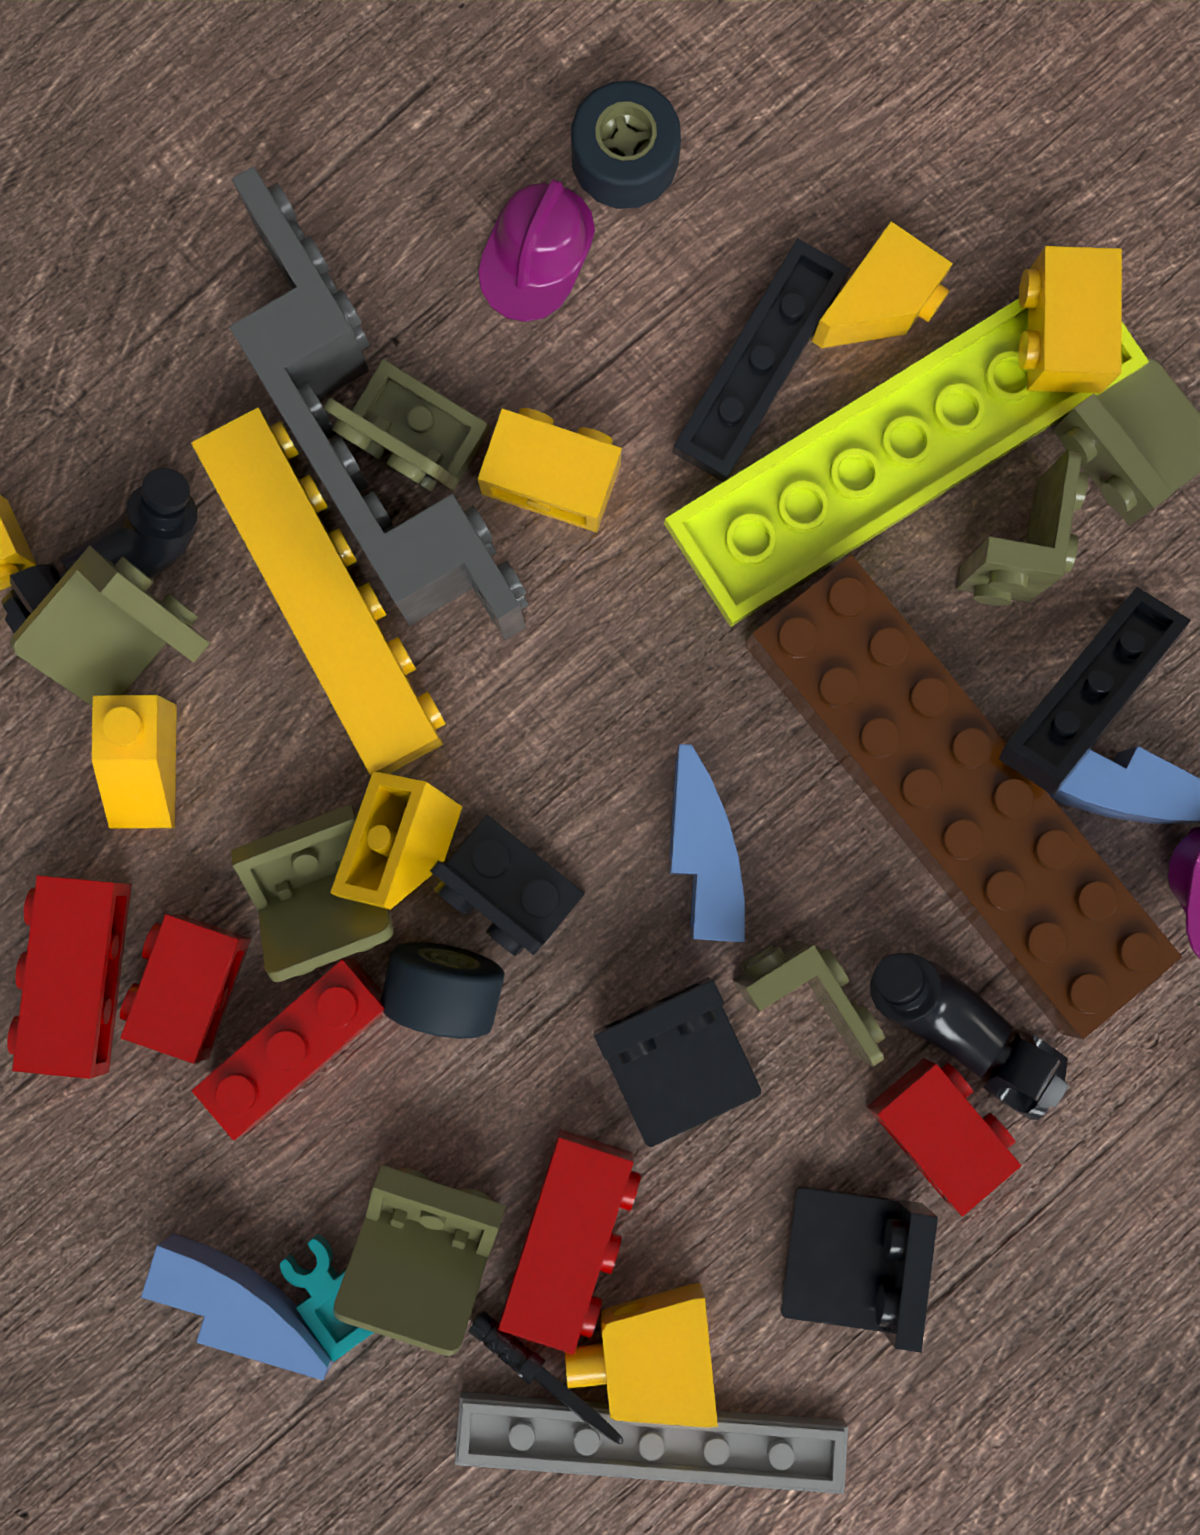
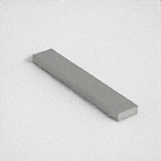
M461 1392L455 1465L844 1494L848 1426L845 1420L716 1411L718 1427L706 1428L616 1421L610 1418L609 1403L584 1401L622 1436L624 1442L618 1444L589 1426L558 1399Z

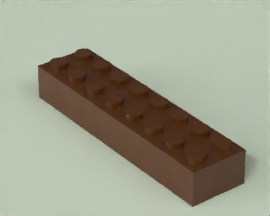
M852 554L751 634L745 647L1060 1034L1083 1040L1183 958L1047 791L998 759L1006 744L1005 740Z

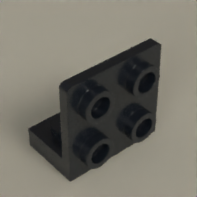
M486 814L447 863L438 860L430 869L441 880L434 891L465 915L467 913L470 915L476 908L493 923L485 932L515 957L524 948L532 955L538 953L585 894L488 814Z
M709 977L594 1030V1038L604 1059L607 1060L641 1136L648 1147L660 1144L761 1095L758 1081L722 1005L725 1003L714 980Z
M798 1186L794 1193L780 1303L782 1316L788 1319L883 1332L895 1349L922 1353L938 1216L920 1202Z

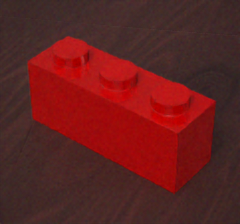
M36 876L35 888H31L28 891L24 903V921L27 926H30L27 951H24L19 957L15 975L16 986L19 990H22L19 1015L13 1018L7 1037L8 1052L14 1054L12 1071L86 1079L109 1073L132 884L55 876Z
M353 957L342 959L191 1090L192 1093L230 1138L235 1141L254 1128L384 1014L383 1010L385 1008L381 1002L382 990Z
M560 1129L502 1311L499 1331L573 1355L580 1335L592 1337L602 1305L601 1298L592 1296L600 1271L608 1274L612 1273L622 1236L612 1233L619 1208L631 1211L641 1180V1173L631 1170L634 1163L632 1152Z

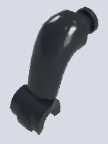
M159 468L152 470L146 474L142 486L133 491L127 501L124 513L114 523L96 536L58 557L65 570L59 572L55 564L51 562L36 565L10 575V584L13 590L2 599V604L7 612L5 621L13 633L19 629L89 546L114 565L123 556L150 579L179 559L185 553L192 540L197 523L198 509L193 498L190 496L188 480L180 472L173 469Z
M897 953L883 958L877 964L870 981V995L877 1010L887 1019L926 1039L980 1078L989 1067L995 1069L983 1088L999 1101L1029 1120H1039L1046 1114L1050 1106L1056 1107L1069 1087L1065 1081L1068 1061L1066 1056L1023 1026L1012 1042L1007 1040L1013 1025L977 992L933 961L926 960L924 957L913 953Z

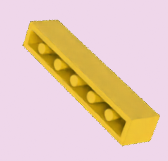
M259 407L191 442L369 774L372 775L373 771L390 774L444 745L436 731L446 725L438 707L428 691L420 696H417L406 675L415 671L416 667L400 638L396 637L388 642L377 620L385 617L387 614L370 583L368 582L358 587L352 577L348 566L357 562V559L340 528L330 533L327 531L318 513L328 508L311 475L309 474L299 479L289 459L298 455L299 452L281 420L270 426Z

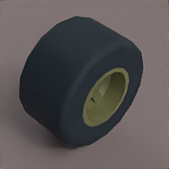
M634 80L612 81L593 90L578 106L571 124L572 169L581 188L599 203L616 209L639 208L658 199L671 185L679 164L681 148L680 120L671 102L656 88ZM616 151H618L621 154H624V156L618 155Z
M428 942L399 944L390 954L381 995V1002L385 1008L383 1013L399 1025L439 1037L468 1039L487 1035L494 1024L505 972L491 959L465 949Z

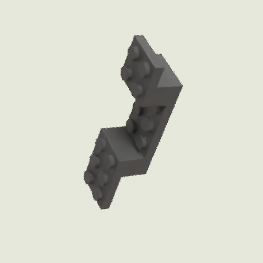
M254 166L235 176L231 180L252 223L292 290L230 325L229 328L409 626L474 589L504 640L526 628L522 610L529 606L524 597L526 591L507 560L496 566L491 557L497 553L491 542L493 537L474 506L463 511L454 495L451 494L394 528L391 519L374 491L364 496H361L359 493L369 487L341 436L330 442L328 441L338 434L332 430L333 425L319 400L369 372L362 350L369 347L370 343L360 327L362 323L353 305L342 289L337 290L328 274L329 268L312 238L310 236L305 237L295 220L297 215L279 184L275 183L267 188Z

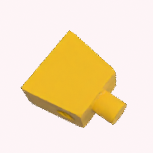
M701 1283L689 1284L602 1310L601 1328L603 1343L576 1346L574 1355L565 1352L568 1388L607 1385L610 1418L613 1420L706 1428L718 1427L706 1303Z

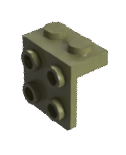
M384 359L381 361L352 411L330 397L323 407L325 411L338 419L332 428L334 432L377 459H380L385 449L388 450L392 455L386 464L431 492L437 482L452 491L455 490L492 428L485 421Z
M1148 359L1149 362L1144 367L1098 396L1094 393L1073 408L1053 429L1054 433L1062 441L1066 451L1081 452L1082 468L1101 490L1107 503L1121 515L1129 526L1174 494L1181 486L1200 473V413L1159 362L1153 359Z
M1067 450L1037 480L1034 488L1026 543L989 536L960 565L956 590L974 593L973 600L987 605L1006 606L1011 604V600L1029 603L1062 578L1064 573H1069L1072 570L1078 551V535L1070 534L1074 510H1080L1088 486L1087 472L1080 471L1081 452Z
M91 546L84 551L13 634L10 640L12 650L20 658L91 706L93 696L123 695L166 643L193 663L210 643L192 627L199 616L170 593L161 601L148 591V588L154 581L122 556L114 565Z
M352 804L231 850L232 865L258 911L264 967L269 978L274 982H281L294 976L305 975L320 966L357 952L367 951L387 941L393 935L394 929L389 909L337 897L330 893L357 818Z
M799 941L793 942L784 949L780 947L774 948L771 944L740 963L745 973L733 980L744 1000L757 1010L762 1011L808 982L851 1052L871 1066H875L885 1059L877 1046L879 1042L885 1039L881 1028L864 1005L858 1007L853 1000L849 1001L841 987L847 984L849 979L836 957L828 948L822 951L819 946L815 947L812 944Z
M381 1165L372 1188L364 1223L334 1302V1316L341 1322L445 1356L456 1354L463 1342L484 1269L498 1233L506 1205L491 1201L486 1194L475 1189L462 1188L457 1190L430 1181L427 1176L414 1169L399 1168L396 1170Z

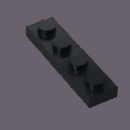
M797 238L675 442L672 453L722 482L728 480L811 340L820 319L843 286L851 268Z
M1136 587L1005 744L998 759L1054 796L1179 640L1191 619Z

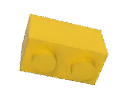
M1045 246L1031 268L1023 271L1019 287L1020 307L1028 308V330H1024L1021 335L1018 351L1020 369H1027V391L1102 393L1121 374L1122 249Z
M502 408L478 476L481 494L598 533L621 465L622 448L612 445L613 439L598 430L580 427L577 433L554 426L555 421L540 411L520 408L519 412L515 413Z

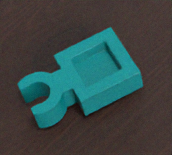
M316 1234L307 1243L317 1258L315 1268H301L291 1253L279 1264L284 1278L290 1284L306 1288L310 1294L299 1303L296 1309L330 1359L335 1362L374 1332L341 1322L334 1316V1302L346 1269L337 1275L331 1266L333 1251L329 1242L320 1234Z

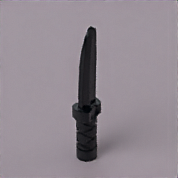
M483 1311L468 1332L479 1342H483L484 1346L491 1352L496 1353L497 1357L505 1364H509L511 1369L518 1373L517 1375L529 1385L534 1379L589 1426L615 1443L622 1444L624 1442L622 1436L600 1414L543 1367L546 1362L544 1358L535 1351L533 1352L528 1347H525L514 1335L499 1331L497 1321L487 1312Z

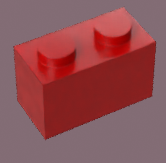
M165 914L162 924L154 923L144 942L142 958L148 960L141 982L140 984L133 983L123 1000L120 1009V1019L126 1021L120 1039L192 1064L208 1059L252 938L182 914Z
M923 1058L871 1102L867 1108L947 1205L963 1217L1022 1166L1008 1150L1016 1141L993 1114L989 1112L982 1118L967 1101V1098L974 1091L950 1063L947 1062L940 1068L936 1063Z

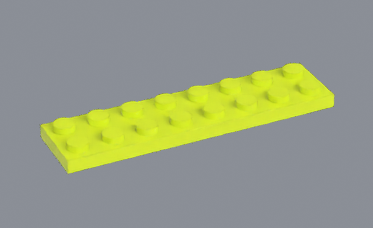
M1019 299L665 518V527L730 627L1059 422L1073 408L1093 394L1027 391V369H1020L1018 351L1021 335L1024 330H1028V308H1021ZM1123 322L1121 333V374L1104 391L1138 371L1149 362Z

